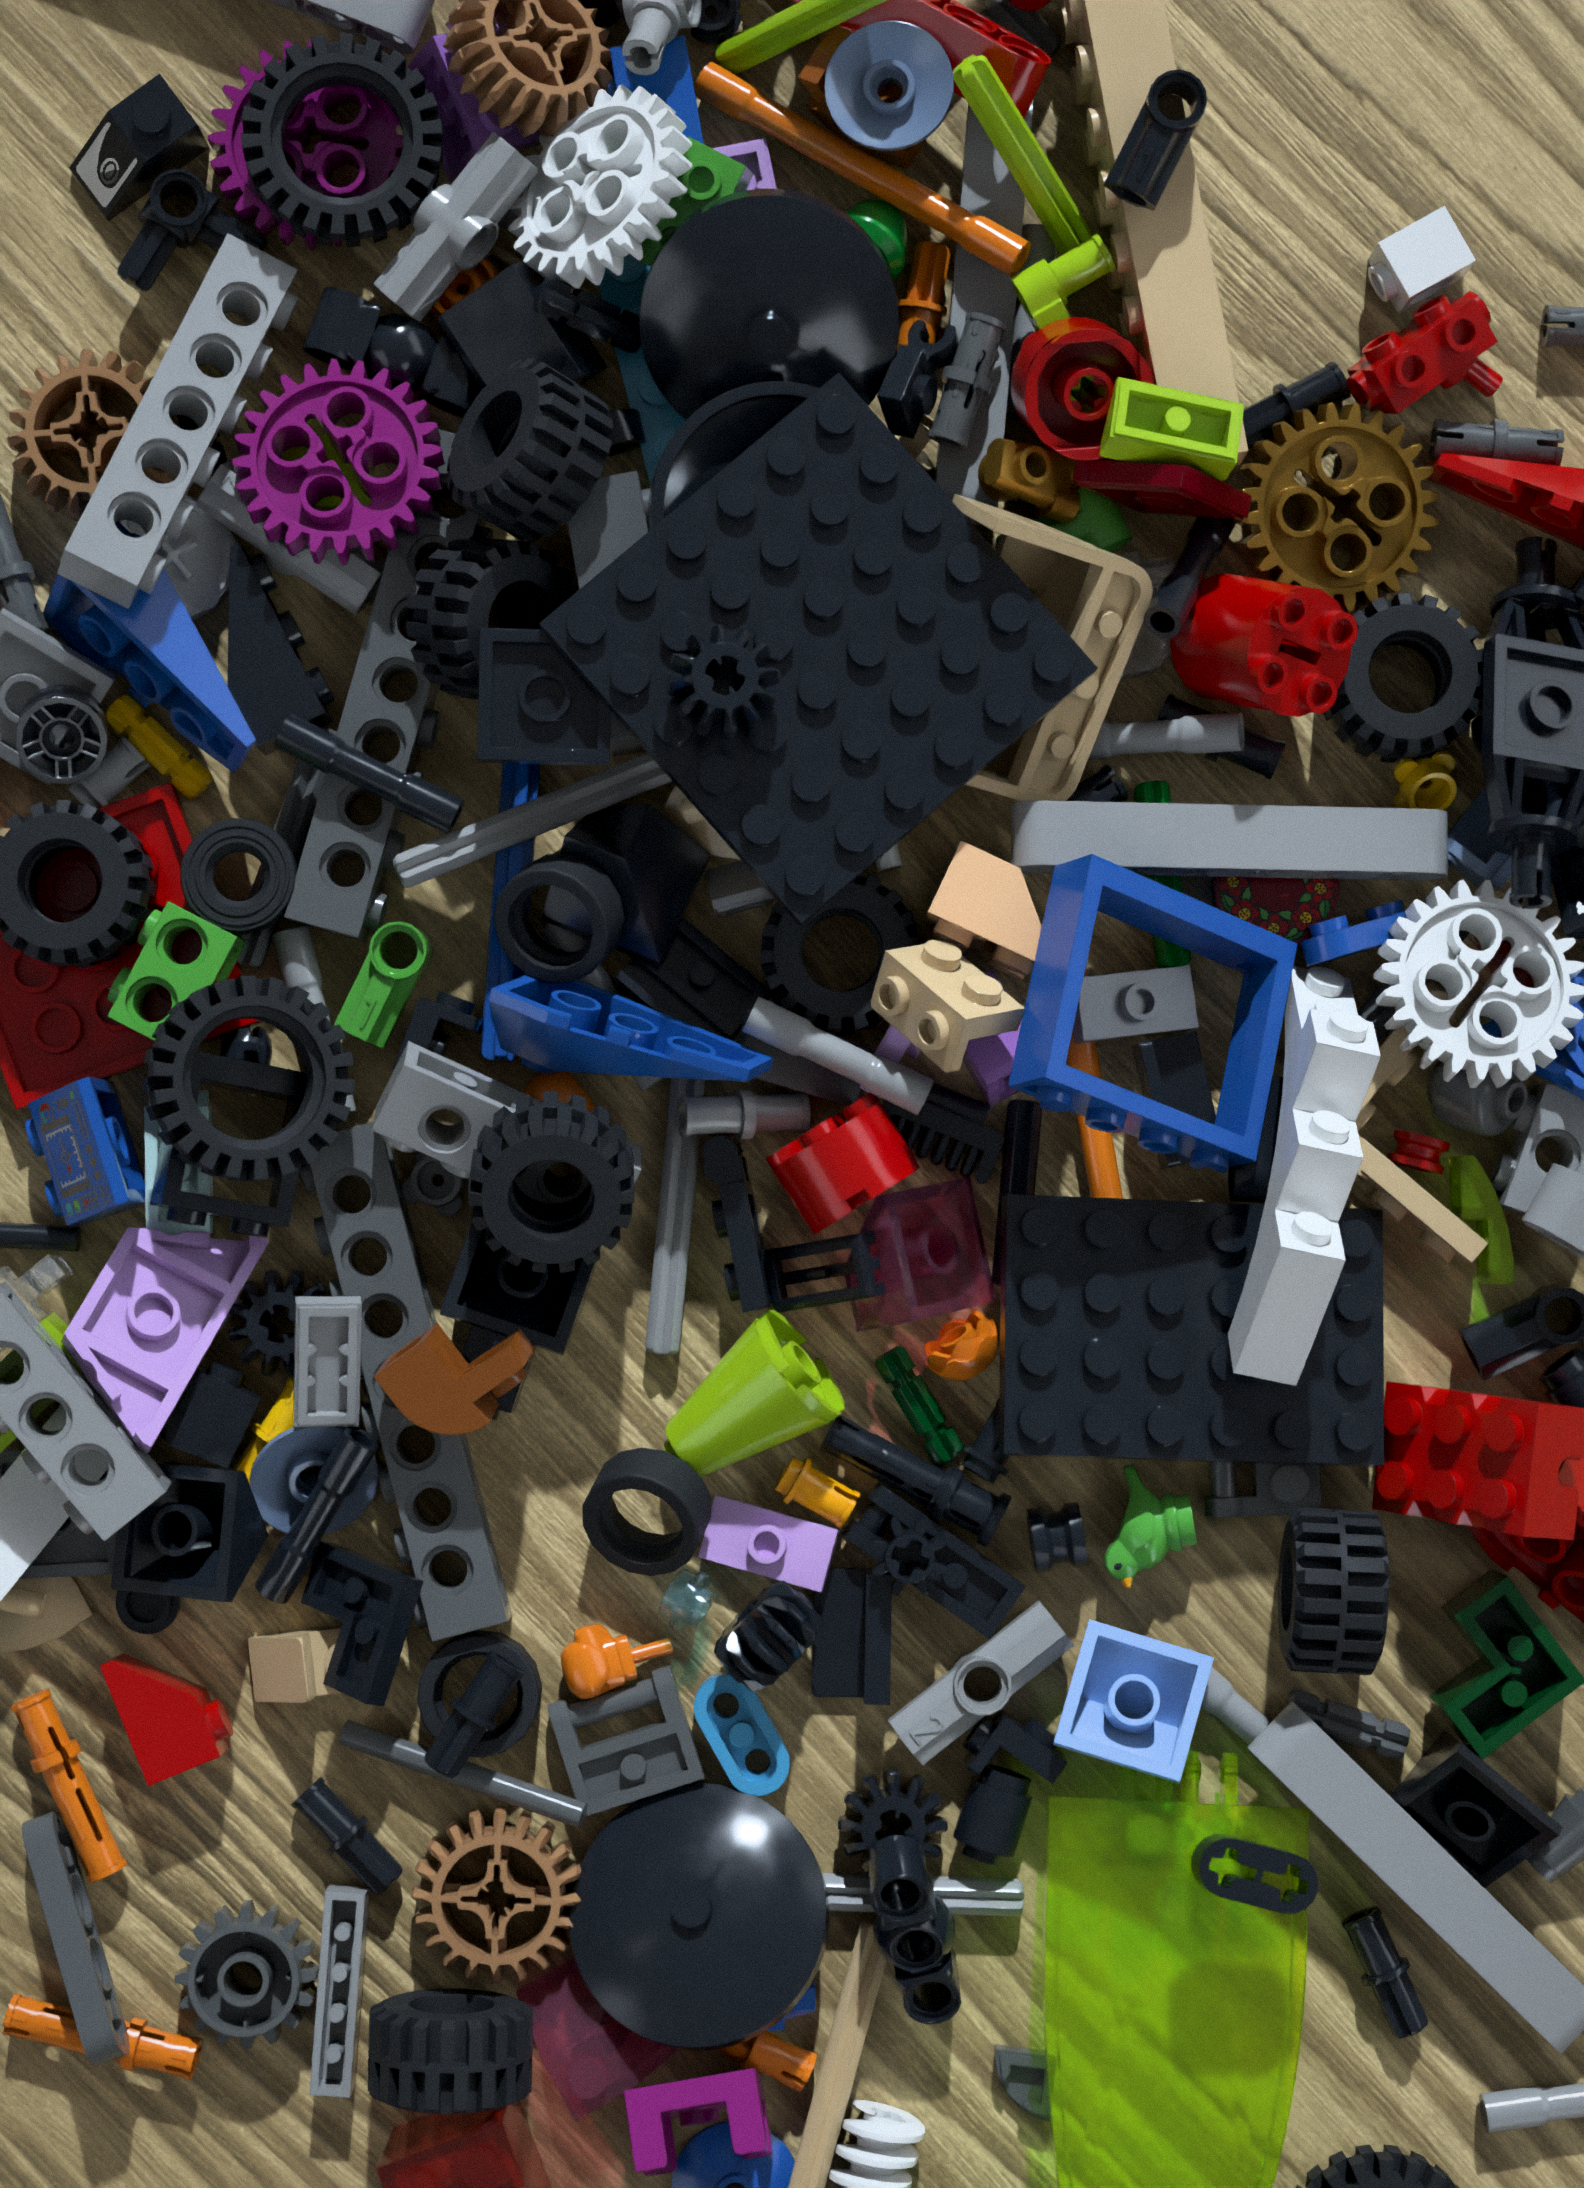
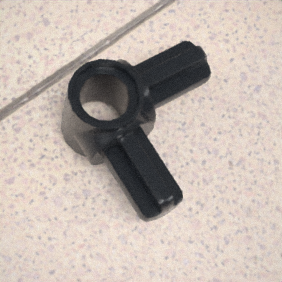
M170 169L161 173L153 181L150 197L138 215L139 221L144 226L118 266L117 275L134 289L147 292L152 288L176 247L186 249L189 245L194 247L200 240L218 252L227 233L264 251L267 240L262 234L219 209L218 206L221 198L208 191L203 182L194 173L184 169ZM172 194H183L194 201L196 209L186 217L176 218L168 215L163 210L161 204L166 197Z

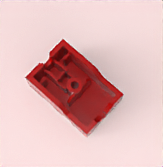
M1387 1381L1384 1399V1466L1376 1467L1372 1509L1426 1517L1458 1525L1475 1526L1489 1531L1522 1537L1574 1540L1579 1491L1575 1486L1561 1485L1558 1479V1471L1564 1460L1580 1461V1458H1583L1584 1408Z

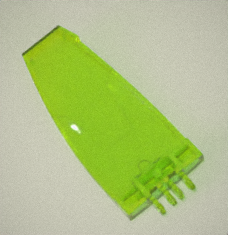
M1188 1751L1181 1778V1802H1173V1782L1155 1776V1801L1134 1800V1779L1136 1778L1137 1771L1118 1765L1117 1799L1046 1797L1043 2019L1048 2106L1058 2188H1272L1291 2110L1301 2044L1306 1985L1308 1907L1295 1914H1284L1221 1898L1202 1888L1194 1879L1191 1870V1857L1196 1846L1205 1837L1214 1834H1227L1288 1850L1308 1860L1309 1809L1237 1805L1238 1758L1236 1753H1223L1219 1762V1804L1199 1803L1201 1761L1197 1751ZM1226 1848L1223 1858L1212 1857L1209 1863V1869L1218 1874V1883H1221L1225 1873L1246 1876L1248 1866L1229 1858L1230 1848ZM1288 1864L1285 1874L1279 1875L1268 1871L1263 1872L1261 1881L1278 1888L1281 1893L1280 1899L1283 1898L1286 1889L1297 1890L1299 1885V1878L1290 1873V1864Z

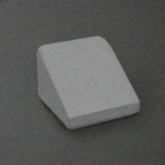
M743 861L712 868L705 872V880L715 915L719 917L772 904L776 900Z

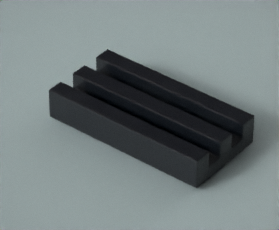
M875 1230L763 1250L774 1310L779 1313L886 1295L884 1282L876 1283L874 1270L882 1269L880 1257H871L869 1248L870 1244L877 1243ZM849 1248L852 1251L853 1261L783 1272L781 1260ZM856 1273L858 1286L788 1297L786 1285Z

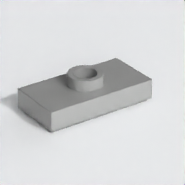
M1190 965L1085 976L1083 978L1073 1026L1074 1043L1199 1028Z
M361 1296L295 1297L294 1427L359 1426Z

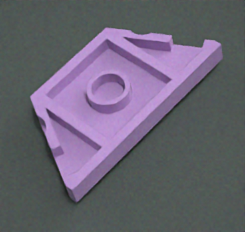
M132 1227L126 1229L65 1331L61 1342L139 1450L146 1454L151 1450L228 1316L231 1307L236 1302L242 1288L263 1255L269 1240L250 1235L247 1241L213 1239L210 1238V1233L184 1231L180 1234L169 1235L159 1229Z

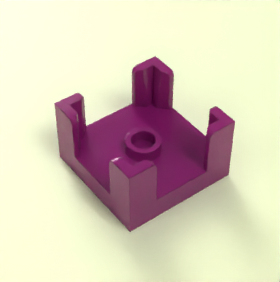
M755 2068L624 2090L636 2173L644 2172V2176L649 2177L676 2171L678 2164L671 2118L679 2117L681 2127L718 2121V2110L727 2109L732 2145L735 2153L741 2155L744 2159L774 2155L762 2076Z

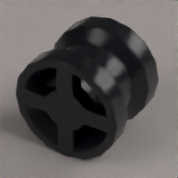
M1078 1502L1065 1503L1059 1511L1048 1513L1039 1507L1026 1509L1030 1546L1036 1573L1050 1571L1055 1563L1068 1562L1074 1567L1088 1565L1085 1533Z

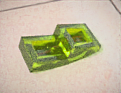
M1474 1155L1450 1156V1211L1460 1220H1476V1233L1488 1243L1476 1258L1477 1283L1515 1284L1514 1258L1509 1231L1500 1202L1487 1174Z

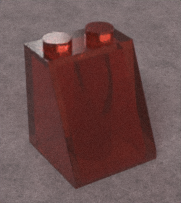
M521 2101L499 2109L477 2113L429 2114L396 2126L391 2132L376 2167L383 2188H552Z

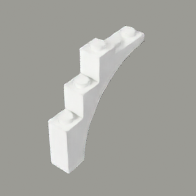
M1293 966L1284 1012L1285 1059L1283 1089L1269 1186L1250 1266L1228 1332L1233 1373L1294 1386L1298 1383L1346 1261L1338 1222L1363 1160L1356 1120L1381 1057L1373 1022L1366 1021L1358 1015L1350 978L1343 977L1338 972L1321 966L1311 967L1310 969Z

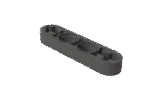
M55 1810L25 1821L22 1824V1836L79 2037L88 2059L93 2065L98 2066L127 2055L130 2048L129 2037L74 1846L62 1822L60 1813Z

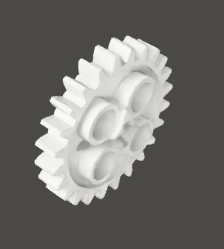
M619 85L613 97L604 89H600L595 97L593 107L588 105V110L575 115L570 121L567 119L566 125L558 134L553 137H545L542 134L539 136L540 144L544 148L540 155L526 156V159L540 171L524 189L523 196L517 198L509 208L518 216L508 226L509 231L518 237L513 247L525 257L523 261L544 278L553 277L562 282L566 281L575 289L580 288L585 277L593 284L600 285L606 267L617 276L621 275L624 257L630 254L640 261L643 258L641 243L646 238L659 241L662 238L660 230L656 225L661 218L671 219L677 215L676 211L668 204L671 198L681 196L687 192L688 188L678 181L677 177L692 169V163L683 156L692 146V142L682 134L687 126L675 115L676 112L656 94L651 95L640 86L632 93L624 85Z
M1460 880L1451 889L1450 896L1438 886L1426 897V904L1418 899L1414 900L1405 910L1407 919L1398 917L1388 931L1394 939H1387L1378 950V954L1389 962L1382 964L1374 973V979L1391 985L1377 997L1376 1004L1395 1007L1396 1013L1384 1025L1385 1028L1389 1030L1404 1027L1409 1033L1399 1047L1401 1051L1404 1052L1419 1045L1425 1050L1419 1067L1424 1070L1436 1059L1444 1062L1443 1079L1447 1082L1461 1069L1466 1070L1470 1088H1476L1485 1079L1487 1072H1489L1496 1088H1499L1511 1079L1512 1071L1521 1081H1524L1536 1071L1535 1064L1545 1068L1557 1057L1554 1048L1562 1050L1574 1038L1567 1028H1573L1583 1019L1584 1015L1580 1010L1570 1005L1578 1003L1584 997V987L1570 982L1572 978L1576 977L1584 969V962L1568 961L1564 956L1576 943L1575 939L1563 938L1556 940L1552 935V932L1561 920L1558 916L1541 922L1536 918L1539 908L1523 909L1511 905L1509 902L1511 887L1500 899L1495 898L1491 880H1485L1476 890L1474 896H1472L1466 882ZM1459 930L1472 933L1479 940L1481 951L1468 948L1461 941ZM1501 941H1509L1511 950L1483 986V993L1466 1011L1459 1027H1452L1449 1023V1018L1478 980V973L1491 961ZM1513 967L1526 970L1534 981V988H1528L1519 983L1514 976ZM1425 979H1433L1441 983L1447 991L1448 1000H1440L1434 997L1428 991ZM1479 1016L1493 1019L1499 1025L1502 1038L1488 1035L1482 1029Z

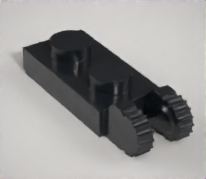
M715 1134V1137H709L707 1142H703L705 1145L704 1148H701L703 1151L701 1157L705 1160L702 1163L704 1176L719 1185L721 1200L712 1201V1212L719 1239L729 1238L733 1258L732 1263L724 1264V1275L731 1302L741 1300L743 1312L772 1307L773 1301L752 1182L750 1180L747 1159L743 1157L745 1150L741 1148L742 1143H738L736 1138L732 1139L730 1135L726 1137L725 1134L720 1136Z

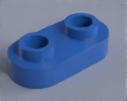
M1398 900L1366 910L1368 922L1349 927L1346 915L1310 925L1309 929L1312 938L1300 942L1307 967L1381 947L1387 939H1394L1388 931L1398 917L1407 919L1403 901Z

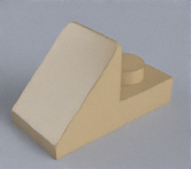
M341 1626L248 1637L255 1702L307 1703L311 1702L316 1696L342 1693L323 1684Z

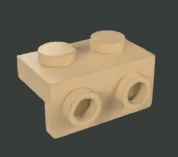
M930 940L925 944L885 950L871 998V1007L946 1073L960 1069L969 1040L1017 1031L1025 1010L1020 1003L1003 990L1002 985L997 980L985 975L962 955L958 947L945 940Z

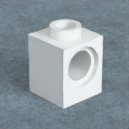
M1443 206L1378 242L1368 259L1371 265L1368 268V277L1379 298L1384 302L1391 300L1396 311L1400 314L1463 279L1476 262V259L1446 207Z

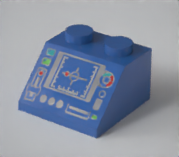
M86 1077L28 1103L32 1119L25 1121L26 1133L37 1157L45 1155L52 1177L51 1180L45 1181V1191L49 1205L57 1218L64 1216L67 1226H81L145 1205L144 1174L114 1082Z

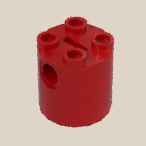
M1221 573L1202 581L1198 589V597L1180 632L1170 638L1173 666L1187 688L1200 697L1242 707L1269 710L1278 715L1300 717L1311 712L1324 713L1334 705L1337 691L1348 671L1351 649L1356 641L1358 628L1354 617L1348 612H1343L1338 601L1321 589Z

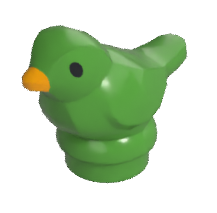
M1133 1464L1123 1467L1125 1479L1129 1487V1500L1117 1535L1108 1546L1103 1558L1104 1568L1107 1573L1121 1581L1122 1585L1127 1589L1132 1587L1134 1577L1141 1570L1153 1568L1161 1563L1168 1550L1182 1552V1547L1198 1545L1189 1494L1173 1496V1492H1169L1161 1498L1157 1497L1143 1484Z

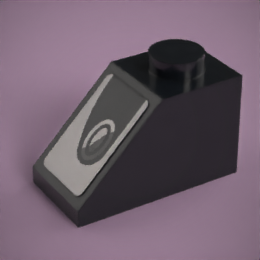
M159 73L105 114L69 169L106 219L110 221L150 192L153 181L161 173L170 169L183 168L210 147L195 120Z

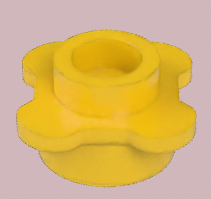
M1438 751L1431 758H1418L1415 760L1406 758L1399 762L1394 769V776L1399 781V793L1394 798L1395 807L1445 810L1452 803L1457 792L1456 782L1450 774L1456 765L1454 757L1447 751Z

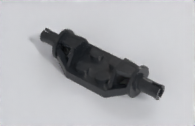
M1536 536L1521 539L1516 543V586L1494 595L1490 602V613L1493 621L1484 642L1482 768L1492 823L1486 829L1485 840L1487 845L1495 851L1512 856L1509 902L1515 907H1520L1522 905V898L1525 897V909L1543 908L1552 903L1551 855L1564 853L1574 848L1578 842V828L1584 821V617L1581 614L1579 600L1574 596L1575 593L1555 585L1557 543L1553 539L1548 538L1545 540V550H1542V537ZM1557 628L1564 645L1546 642L1545 630ZM1562 799L1557 817L1545 815L1547 803Z

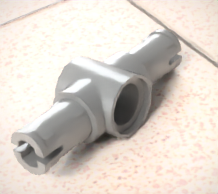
M622 0L625 20L630 29V33L622 47V56H626L624 61L626 67L638 75L655 73L660 67L666 44L676 37L678 30L698 26L701 17V0Z

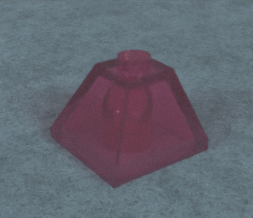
M970 1177L875 1197L859 1233L875 1230L877 1243L870 1244L869 1248L871 1257H880L882 1269L874 1270L876 1283L884 1282L886 1295L850 1301L857 1332L910 1323L997 1301ZM852 1251L847 1261H853ZM856 1273L845 1275L847 1288L858 1286Z
M575 1957L516 1991L518 1999L533 2008V2039L546 2070L575 2121L624 2094V2090L635 2087L680 2050L649 2041L615 2020L590 1992L582 1978Z

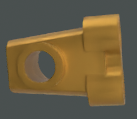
M996 438L989 444L987 454L982 458L978 468L980 486L989 498L998 502H1005L1015 498L1022 499L1036 505L1038 515L1064 524L1070 523L1079 510L1080 495L1077 491L1076 483L1072 481L1076 464L1075 459L1067 458L1049 447L1045 448L1002 438Z

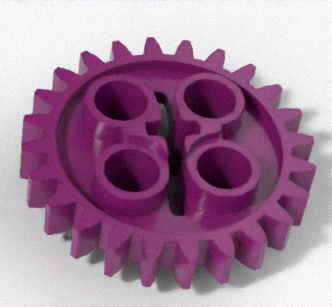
M311 39L307 47L312 46ZM290 41L284 42V59L286 58L285 49L292 45ZM262 50L259 53L263 70L258 74L244 65L238 68L245 82L242 90L228 85H224L222 88L232 108L213 109L211 114L215 122L226 129V131L208 135V141L213 150L225 154L216 157L210 163L216 175L229 176L219 186L226 200L241 196L235 206L238 216L245 220L258 212L255 222L258 232L265 236L277 224L279 225V237L283 245L289 246L296 234L292 232L289 223L284 220L280 223L270 214L269 206L266 202L260 201L254 190L251 177L248 175L242 150L241 134H243V125L241 118L244 106H248L250 102L249 90L255 80L259 82L265 77L264 67L273 59L268 52ZM335 85L323 87L310 93L297 104L296 113L286 122L283 133V152L287 164L296 168V177L310 189L326 196L350 198L362 196L377 189L391 176L401 157L403 135H401L402 130L398 119L390 107L378 96L360 87ZM352 103L361 108L357 118L348 124H336L330 120L333 110L341 104ZM320 135L323 141L316 143L315 153H305L303 147L310 145L311 136ZM362 141L369 143V146L364 150H356L351 146L357 145ZM350 165L359 169L358 177L354 183L347 187L339 188L328 183L330 174L339 166ZM307 233L305 241L310 250H315L318 238ZM333 240V243L336 247H340L342 241Z
M331 359L327 376L322 377L317 375L310 363L305 364V382L297 385L290 377L283 374L280 376L284 394L277 397L270 392L262 390L259 394L266 412L264 414L255 411L245 412L244 417L247 425L253 433L235 435L239 452L244 454V456L232 459V465L237 477L243 478V480L236 484L242 502H251L246 509L253 524L266 521L263 529L271 543L286 534L285 544L289 554L295 556L306 544H309L312 558L316 564L321 563L328 549H335L341 565H347L351 548L356 547L361 549L368 561L374 560L373 542L381 539L392 550L397 549L398 544L394 530L401 527L408 532L416 534L419 529L412 513L413 510L423 513H432L434 510L431 497L426 491L442 490L443 483L440 472L433 468L445 464L442 447L434 445L441 440L437 423L427 422L430 418V413L425 400L412 403L414 396L411 385L407 381L391 390L392 381L389 370L386 368L378 372L371 381L368 379L363 361H357L350 375H342L337 359ZM347 414L363 416V419L355 426L349 428L336 426L337 421ZM316 419L320 423L341 461L345 464L350 463L356 483L372 500L369 505L364 506L360 504L337 463L333 460H328L323 443L313 429L307 425L308 420ZM295 446H303L309 449L307 454L301 459L295 461L281 459L283 453ZM382 463H392L398 466L396 471L384 478H375L369 475L376 465ZM328 496L343 498L341 504L333 510L318 511L314 509L315 505L322 498Z

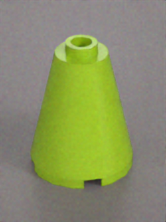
M772 1309L757 1317L667 1422L665 1433L668 1439L663 1442V1447L666 1452L687 1462L700 1477H703L832 1423L835 1418L842 1414L840 1412L845 1409V1403L836 1381L821 1357L813 1362L801 1347L808 1340L785 1316Z

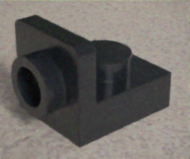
M439 991L435 1002L419 997L392 1069H395L408 1041L444 1057L450 1040L449 1035L441 1033L445 1021L481 1034L483 1021L471 1016L475 1004Z

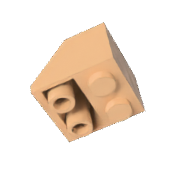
M961 841L923 923L934 928L930 936L933 940H945L958 947L964 953L969 945H972L992 955L988 965L1011 977L1023 980L1024 976L1028 975V972L1032 973L1042 926L1021 868Z

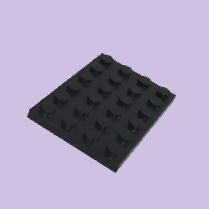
M1006 1194L1002 1197L999 1455L1357 1467L1384 1466L1383 1210L1343 1209L1338 1224L1346 1261L1298 1383L1294 1386L1233 1373L1228 1332L1250 1266L1264 1205Z

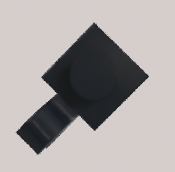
M917 320L908 332V345L899 344L895 357L877 394L887 427L893 435L914 439L923 415H929L932 412L938 392L937 379L932 374L936 370L951 364L954 360L959 344V337L955 326L948 325L942 339L936 343L929 344V333L925 321Z

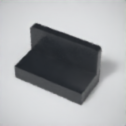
M1196 1031L1153 1041H1143L1132 1046L1144 1097L1215 1124L1216 1114ZM1175 1152L1169 1154L1157 1153L1160 1170L1190 1163V1158Z
M830 1567L824 1590L822 1592L813 1590V1609L823 1621L821 1631L815 1636V1641L813 1642L812 1693L816 1697L863 1698L864 1704L890 1705L892 1575L888 1571L883 1575L873 1576L871 1568Z

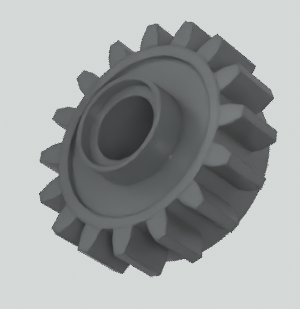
M246 1900L240 1908L238 1917H234L232 1911L224 1905L219 1907L214 1913L216 1928L211 1923L201 1920L192 1930L196 1939L202 1944L186 1942L179 1952V1956L190 1963V1966L180 1969L175 1975V1983L187 1985L188 1994L179 2004L181 2009L194 2008L199 2015L194 2025L195 2029L200 2031L210 2026L218 2031L216 2043L223 2045L230 2036L240 2037L243 2049H250L255 2042L256 2036L263 2034L270 2044L275 2043L281 2035L280 2022L295 2029L303 2018L300 2010L294 2004L310 2007L317 1993L304 1985L306 1982L316 1980L319 1975V1965L305 1963L304 1960L313 1951L316 1944L314 1939L301 1942L295 1939L294 1935L301 1924L298 1918L289 1921L285 1926L277 1922L279 1916L278 1905L273 1904L264 1916H257L253 1900ZM241 1961L254 1964L261 1972L262 1985L256 1988H247L239 1984L233 1975V1964Z

